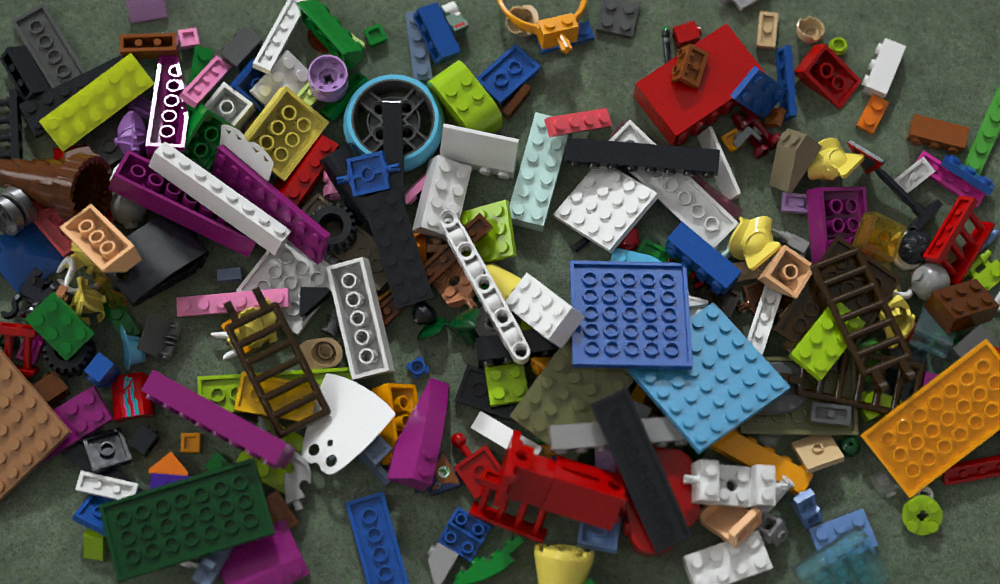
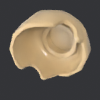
M811 16L804 20L800 18L796 26L798 38L806 44L820 41L825 33L824 24L819 19L812 18Z

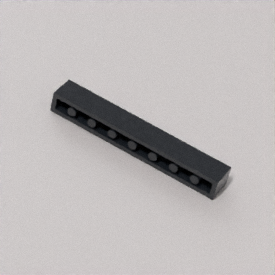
M567 138L565 161L571 167L588 165V168L599 169L602 166L607 167L608 170L626 168V171L637 172L639 169L651 174L663 171L666 175L683 173L684 176L694 177L695 174H700L704 178H714V176H718L720 150Z

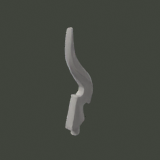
M258 416L259 428L270 434L262 416ZM294 452L289 461L294 466V471L290 474L285 473L284 481L286 504L293 503L297 512L303 509L300 500L306 498L300 488V484L303 481H308L311 484L312 473L307 460Z

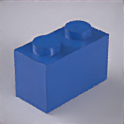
M98 353L84 370L88 374L87 379L99 389L104 387L106 390L122 372L101 353Z

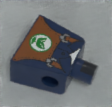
M444 451L438 454L432 485L427 488L431 497L461 487ZM413 488L416 494L422 492L421 490Z

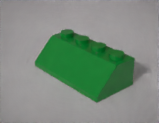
M305 0L297 3L301 21L333 56L340 58L345 63L347 71L365 59L362 44L352 39L353 36L347 28L345 30L342 28L339 19L336 16L332 17L324 3L321 4L318 0Z
M199 103L189 117L185 150L181 153L208 172L215 161L217 148L220 146L221 125L225 124L236 127Z

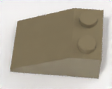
M787 128L777 143L769 185L791 194L822 146L807 134Z

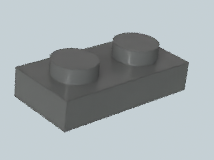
M811 402L810 423L850 426L851 406Z

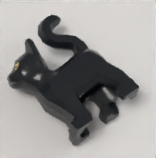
M35 267L19 289L18 294L13 298L11 312L2 311L1 316L7 320L15 318L19 312V302L25 301L32 306L20 313L19 316L26 318L53 291L56 293L60 285L49 278L44 280L40 278L43 272Z

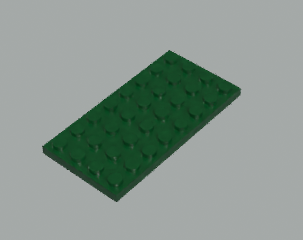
M255 458L99 505L118 583L276 535Z

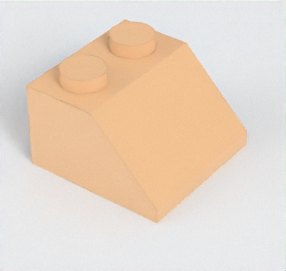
M783 245L773 254L758 280L773 291L797 299L812 275L810 270L812 263L788 246Z

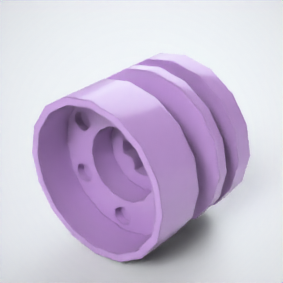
M322 55L315 58L310 64L308 79L313 96L319 101L326 103L342 99L349 87L345 63L336 56Z

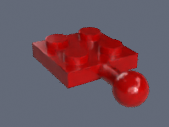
M455 433L451 437V444L453 447L459 448L466 459L453 468L472 496L477 500L482 496L485 487L479 485L485 468L500 473L501 466L486 445L472 454L466 445V437L462 433Z

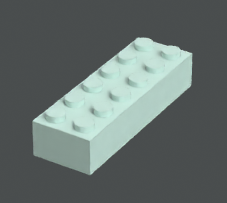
M535 112L510 202V212L513 225L543 232L569 134L549 138L544 119L553 116Z

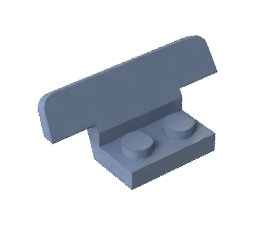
M378 434L357 457L384 485H387L391 480L387 479L388 472L380 465V462L393 448Z

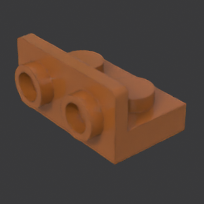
M692 44L680 48L677 53L676 65L671 72V81L674 83L681 81L694 89L698 88L709 53Z

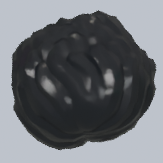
M915 230L908 231L901 237L896 246L898 256L910 265L923 263L925 259L922 256L932 242L930 235Z

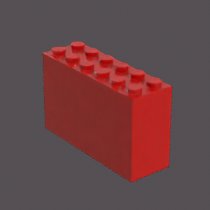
M727 23L694 44V46L709 53L698 88L694 89L681 81L675 83L671 81V72L676 65L677 56L635 84L633 97L670 146H682L687 142L688 137L691 135L693 137L697 136L702 132L703 127L706 125L712 126L719 116L728 115L736 105L741 106L742 104L730 95L754 66L765 73Z

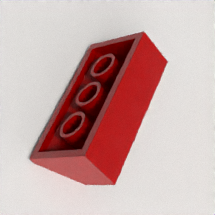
M320 134L288 178L283 181L277 177L272 186L301 209L323 178L324 168L320 160L339 149V144Z

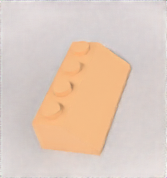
M92 204L88 205L60 227L103 273L127 272L142 260L135 246Z

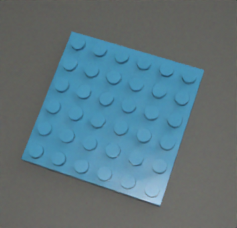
M714 302L690 317L692 370L626 369L698 454L780 398L791 388Z

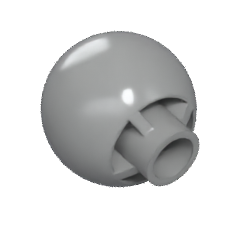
M116 193L110 201L111 214L117 222L124 224V229L140 228L139 222L146 217L148 213L147 208Z
M926 263L919 266L911 278L913 292L917 297L928 301L932 291L951 286L948 272L942 266L935 263Z

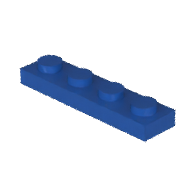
M784 45L775 51L777 82L788 90L783 98L779 100V107L786 110L783 122H788L797 116L792 47Z

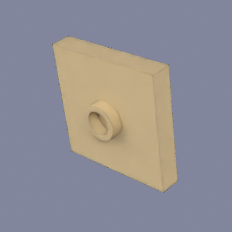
M809 436L791 442L792 449L808 474L844 461V455L831 436Z

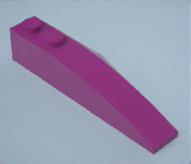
M159 55L145 145L148 159L152 158L154 152L164 142L179 152L185 150L189 117L186 102L179 98L184 88L178 56Z
M430 378L395 443L387 476L388 480L421 491H425L432 485L445 423L449 390L448 383Z

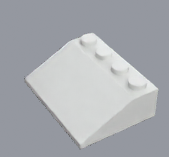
M443 124L440 156L470 166L472 170L480 171L479 173L489 176L490 174H495L501 179H509L514 177L518 160L519 139Z

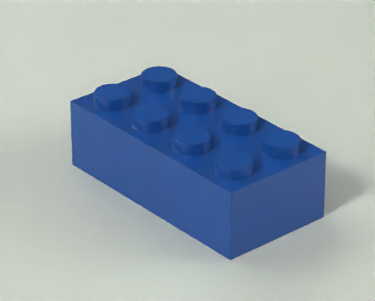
M681 222L666 240V253L672 258L676 257L681 263H686L687 271L691 270L696 274L695 277L701 283H707L715 295L718 296L720 294L724 297L738 281L742 271L685 223Z

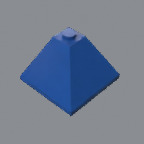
M33 222L24 226V229L14 236L7 234L0 236V273L17 294L35 267L43 272L40 278L44 280L57 271L64 259Z

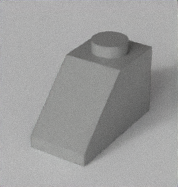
M437 543L436 546H431L427 556H429L428 562L434 584H443L457 561L459 554Z

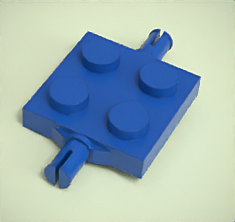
M378 151L346 159L347 175L337 177L336 180H338V185L349 183L352 188L353 197H359L390 190V173L400 171L401 168H399V163L388 165L385 152Z

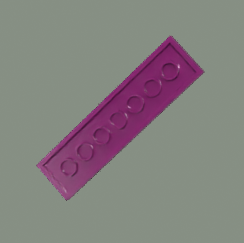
M224 144L219 146L216 152L212 175L290 229L291 233L288 240L317 265L323 262L331 234Z

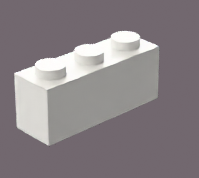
M887 38L884 39L882 44L878 43L875 54L878 55L876 59L871 60L868 67L871 72L869 76L865 75L861 84L864 86L863 93L871 96L874 94L882 99L885 98L906 46Z

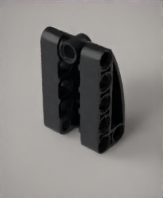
M161 215L126 237L135 246L142 260L127 272H107L104 274L111 279V288L116 292H122L131 305L136 307L194 275L198 268L201 269L204 266L210 252L197 239L195 231Z

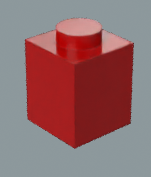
M693 20L673 27L672 36L679 50L686 45H694L699 42L702 32Z

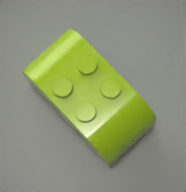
M460 60L427 82L428 88L435 94L442 110L455 126L492 134L502 127L503 118L498 106Z

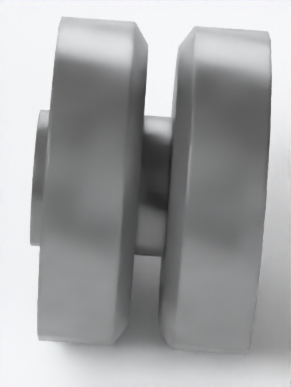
M9 186L0 193V231L9 236H14L23 230L24 226L33 222L36 219L37 213L34 204L23 191Z

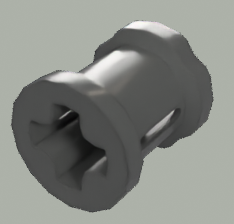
M327 313L328 318L321 332L336 337L339 327L338 316L333 313Z

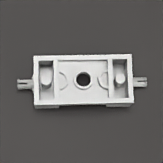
M700 459L691 464V475H684V483L691 484V503L768 509L776 506V491H788V488H786L788 487L787 483L776 482L775 466L756 464L752 467L719 465V461ZM727 481H731L734 484L733 491L727 489Z

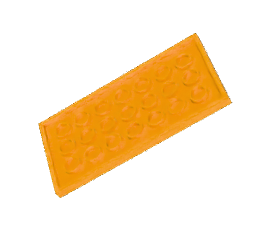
M988 339L983 340L860 434L908 498L914 496L1000 430L999 353Z

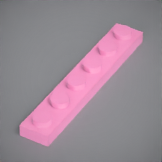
M289 288L261 290L264 298H268L271 303L277 302L281 309L291 308ZM253 291L176 297L177 317L226 314L227 311L223 304L228 301L232 302L236 313L252 306L254 308L260 307Z

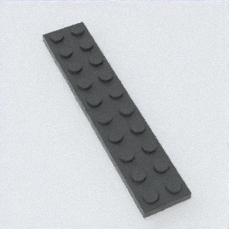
M44 3L11 21L51 88L86 72ZM113 115L82 138L87 147L92 148L93 153L101 155L109 163L110 168L121 162L125 155L119 146L114 144V138L118 137L117 129L119 125Z

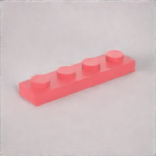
M607 108L544 119L549 138L605 129L612 126Z

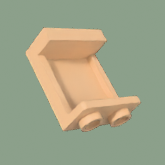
M703 505L700 508V524L735 548L762 524L761 511L756 507L749 510L742 507Z

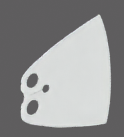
M326 373L320 389L331 409V414L307 426L302 446V457L309 463L319 464L323 472L334 474L359 455L391 421L395 413L380 397L362 385L342 376ZM317 400L314 413L322 410ZM329 440H333L332 446L327 445ZM312 444L319 446V452L315 456L309 454V447ZM330 455L337 457V462L333 467H328L326 464V459Z

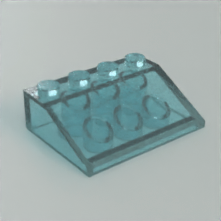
M858 525L791 568L799 584H883L890 579L870 537Z

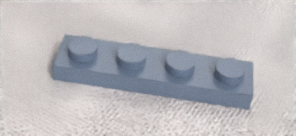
M416 11L405 12L414 79L420 82H427L432 79L429 50L413 18V14Z

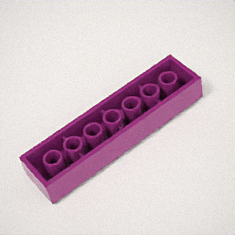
M127 150L112 176L108 190L249 258L256 244L255 241L149 167L150 160Z
M155 370L151 372L141 390L147 393L145 397L187 421L195 423L196 426L209 433L212 432L214 436L242 451L246 448L245 453L260 461L264 458L262 462L276 470L279 467L285 469L296 448Z

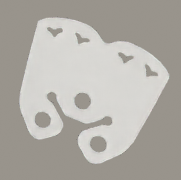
M221 125L220 146L224 144L269 182L274 163L268 153L255 142H248L243 133L230 125Z

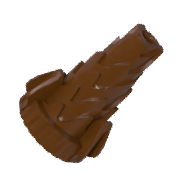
M79 147L64 152V158H60V161L49 158L44 160L33 158L32 161L13 158V160L0 159V188L6 189L9 186L20 189L31 201L42 203L44 207L56 209L57 214L63 221H69L90 204L103 216L110 206L113 192L108 190L112 170L109 163L101 155L93 153L90 147Z

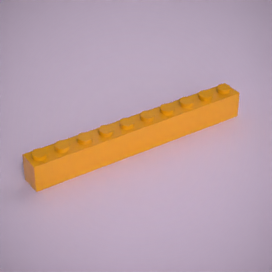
M638 383L631 394L633 402L636 401L642 404L647 394ZM651 412L649 415L653 418L661 417L653 412ZM734 429L708 447L743 467H752L756 464L775 466L776 482L779 483L783 479V475L787 476L795 484L788 491L796 496L798 493L806 490L814 475L812 473L808 474L803 465L797 466L792 463L793 460L784 455L781 457L775 454L774 449L757 444L758 441L749 436L746 438L740 435V431Z

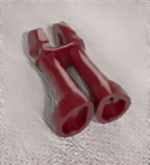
M744 106L741 108V112L745 116V120L737 112L732 114L731 118L734 126L738 127L739 131L743 132L749 126L750 128L756 127L762 133L761 137L765 144L759 142L753 136L748 139L754 149V157L760 159L767 155L769 150L772 151L777 147L782 134L776 133L772 135L758 118L759 116Z

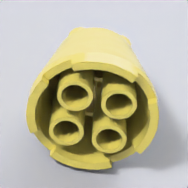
M545 543L535 544L534 557L538 584H585L594 561L595 551L585 552L586 548L565 544L546 546Z

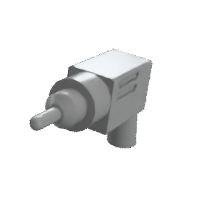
M772 229L786 246L796 251L803 258L806 257L810 245L808 241L794 233L791 234L787 231L786 233L784 231L779 232Z

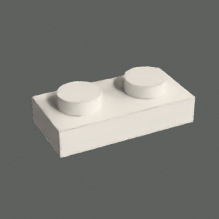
M923 156L894 180L909 193L932 175L935 170Z

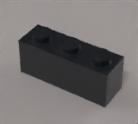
M26 45L6 48L0 57V61L24 102L50 90Z

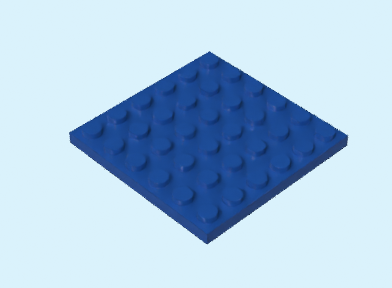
M570 260V303L572 307L585 316L571 335L572 368L692 370L693 358L686 263Z

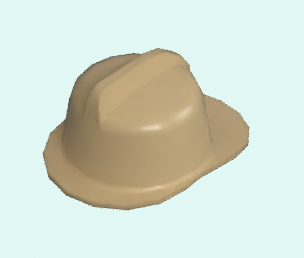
M332 338L312 339L300 345L310 369L334 367L340 363L343 357L341 345Z

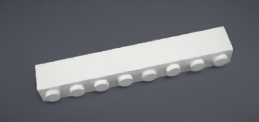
M164 142L154 152L149 163L151 169L274 256L283 247L291 233L290 229L168 143Z

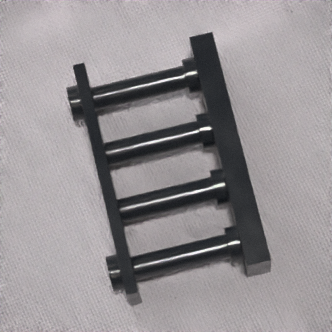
M17 89L9 90V97L0 99V107L7 106L10 110V114L0 117V124H8L10 126L8 134L0 135V142L11 143V150L0 152V159H23L22 118L19 107L21 96Z

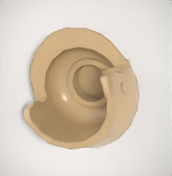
M531 5L514 6L509 10L512 15L520 20L538 24V12ZM506 17L508 30L514 35L527 37L533 34L518 28Z

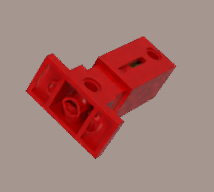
M513 431L502 462L493 503L494 507L501 509L503 501L507 502L508 499L519 502L521 496L543 503V510L609 531L612 530L614 524H618L621 515L619 513L620 508L624 509L627 497H625L627 488L621 475L557 455L556 460L533 454L534 447L524 445L523 441L520 440L521 432Z

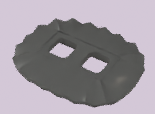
M769 363L777 373L783 372L799 376L800 367L793 363ZM807 379L805 381V389H808ZM790 384V393H785L758 412V414L780 415L797 411L805 405L808 397L798 395L796 393L797 385Z

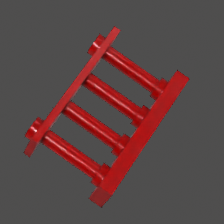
M958 197L922 256L926 261L940 263L950 276V285H956L963 281L996 226L994 223L978 219L973 212L978 203L974 197ZM968 218L975 226L971 235L964 227ZM959 234L966 241L962 248L963 252L954 242ZM950 249L958 258L952 265L945 257Z
M0 322V334H3V337H5L4 353L11 361L13 337L22 336V339H24L23 366H15L25 378L32 377L39 372V367L31 366L32 339L38 336L39 333L28 324Z
M485 468L479 481V485L485 486L480 502L474 501L468 515L527 537L532 541L543 543L548 530L542 527L548 511L542 509L543 503L520 496L519 500L522 502L516 517L505 513L510 499L507 502L503 501L501 509L498 508V510L487 506L491 491H496L500 473ZM529 504L540 508L535 524L524 520Z

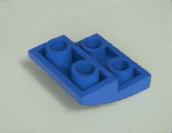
M457 507L437 543L459 554V557L470 563L492 527Z

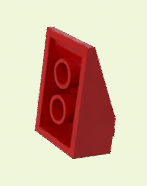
M826 44L814 45L794 70L796 77L803 84L838 109L842 108L862 82Z

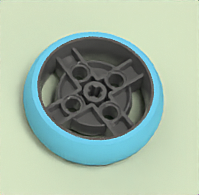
M404 75L380 76L362 85L349 100L343 119L345 139L347 144L352 143L359 156L383 151V140L377 139L378 135L383 134L382 114L378 115L375 113L377 110H382V99L378 96L392 92L407 94L404 98L398 96L383 98H401L402 110L404 108L411 109L409 113L402 112L403 135L406 133L412 134L411 138L403 137L404 149L407 148L411 151L404 154V172L423 165L438 149L442 139L443 124H445L443 110L435 94L422 82ZM425 106L431 116V130L427 138L420 133L422 119L419 112ZM361 110L367 114L366 130L368 136L363 141L360 140L356 127Z

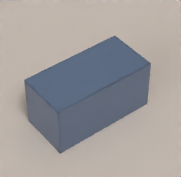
M241 267L217 269L218 283L243 281Z

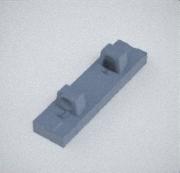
M233 548L205 556L193 574L191 581L196 584H213Z

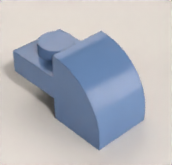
M811 489L802 491L793 498L792 508L806 530L823 520L821 509L817 506L815 494Z

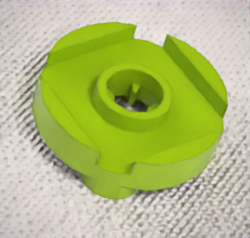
M916 495L904 504L901 516L902 521L910 532L916 535H928L935 533L939 529L943 513L939 504L933 498L927 495ZM921 510H924L925 514L927 513V517L924 520H920L919 517L917 518V514H920Z

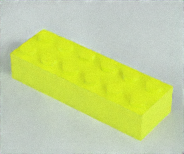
M130 53L42 118L39 123L62 152H64L155 83L132 53Z

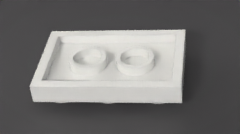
M285 50L278 58L270 75L265 73L249 92L264 106L268 104L281 87L287 86L297 95L309 81L308 69L288 50Z

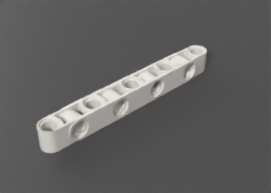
M451 210L443 211L439 217L440 227L502 343L515 363L521 365L527 363L530 358V348L499 289L457 215ZM447 218L453 220L451 224H445L443 221ZM463 251H469L471 252V255L468 257H464L461 255V253ZM483 283L488 284L490 286L486 290H482L479 288V286ZM503 316L506 317L508 321L506 323H500L497 321V319ZM518 350H524L526 352V355L524 357H519L516 355V352Z

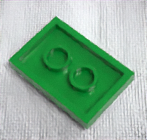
M54 291L25 318L66 361L96 334Z

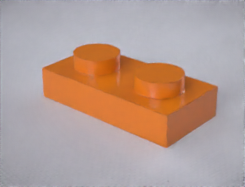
M872 94L855 127L873 135L889 102Z

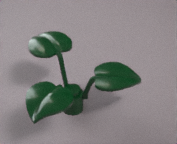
M482 285L480 289L486 290L487 285ZM475 295L474 301L477 302L479 299L477 295ZM464 304L465 311L455 317L450 324L446 322L445 317H439L436 321L425 325L421 329L417 340L435 337L443 331L444 327H448L458 337L461 336L467 346L475 343V338L479 337L475 329L480 310L478 308L469 309V306Z

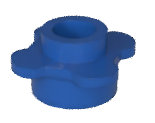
M417 357L406 365L407 370L411 371L413 379H419L422 374L429 372V367L425 365L422 357Z

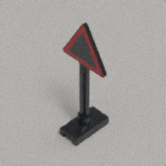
M849 139L847 141L853 154L864 155V161L860 164L864 172L868 175L874 171L917 216L907 228L909 231H919L943 205L937 199L924 208L880 168L885 163L883 159Z

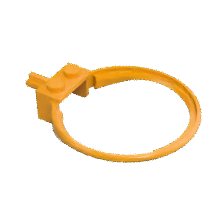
M497 0L503 13L514 25L526 32L537 35L542 49L559 46L565 54H568L573 49L570 43L577 41L579 30L577 22L585 12L587 0H581L580 6L574 15L570 13L537 21L538 24L518 19L507 10L503 0Z

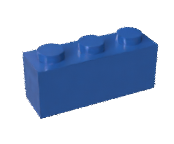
M438 3L418 8L413 14V18L435 65L454 59L461 52L460 46L452 34L450 25L447 24L443 10L439 7Z

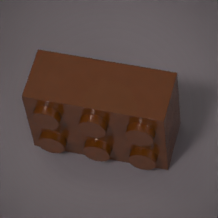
M977 279L932 291L924 308L948 335L990 322L1000 305Z

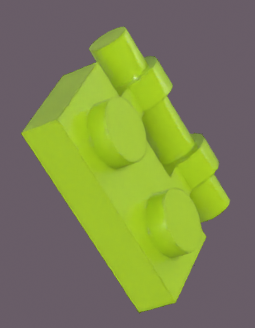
M988 249L978 254L966 274L972 280L977 279L987 291L1000 282V262L997 259L992 263L988 261V258L992 256L991 251ZM982 265L985 269L978 274L975 269Z

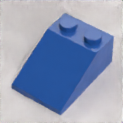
M252 59L229 86L254 104L255 110L260 114L265 106L249 91L265 73L252 68L255 60Z

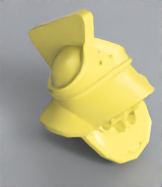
M836 138L823 139L818 142L822 146L821 150L807 169L808 177L810 180L834 181L838 177L847 178L864 161V155L845 153L839 140Z
M740 216L738 218L740 223L729 241L728 250L731 256L738 260H746L751 271L758 268L782 246L779 242L773 241V234L771 232L773 222L768 216H761L751 220H745Z

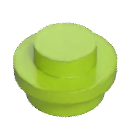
M836 37L830 41L829 48L837 56H840L846 52L847 42L841 37Z

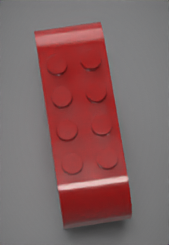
M652 444L690 528L700 513V504L691 503V484L684 483V475H691L692 461L681 450H666V447L656 448L655 444ZM615 463V473L620 475V472ZM627 490L625 496L627 501L624 509L620 508L621 516H625L623 532L624 536L628 535L631 548L637 554L644 557L666 554L673 546L655 553Z

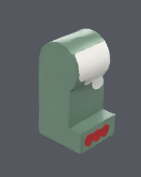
M452 1L439 6L444 12V17L447 24L451 27L454 38L466 34L469 24L466 19H463L455 2Z

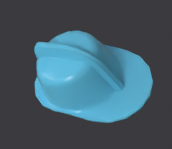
M120 325L124 367L128 371L131 365L144 362L146 360V353L137 349L140 338L126 335L124 327Z

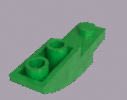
M519 535L516 538L512 536L504 543L506 547L503 550L499 551L497 549L489 556L491 559L489 562L484 556L480 559L476 557L469 563L470 568L466 572L461 570L454 577L455 581L453 584H477L501 573L514 563L510 555L524 541Z

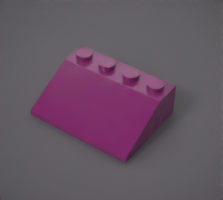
M866 186L820 187L806 190L812 264L822 258L837 235L855 248L860 247L862 252L871 258Z
M285 519L273 524L276 535L233 548L220 571L224 584H291L310 574V570Z

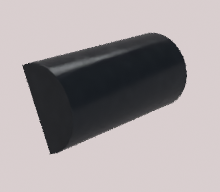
M348 143L322 158L320 163L349 212L351 211L355 222L359 227L368 221L362 198L381 192L353 197L352 188L349 183L337 184V177L347 175L346 159L359 156L352 143Z

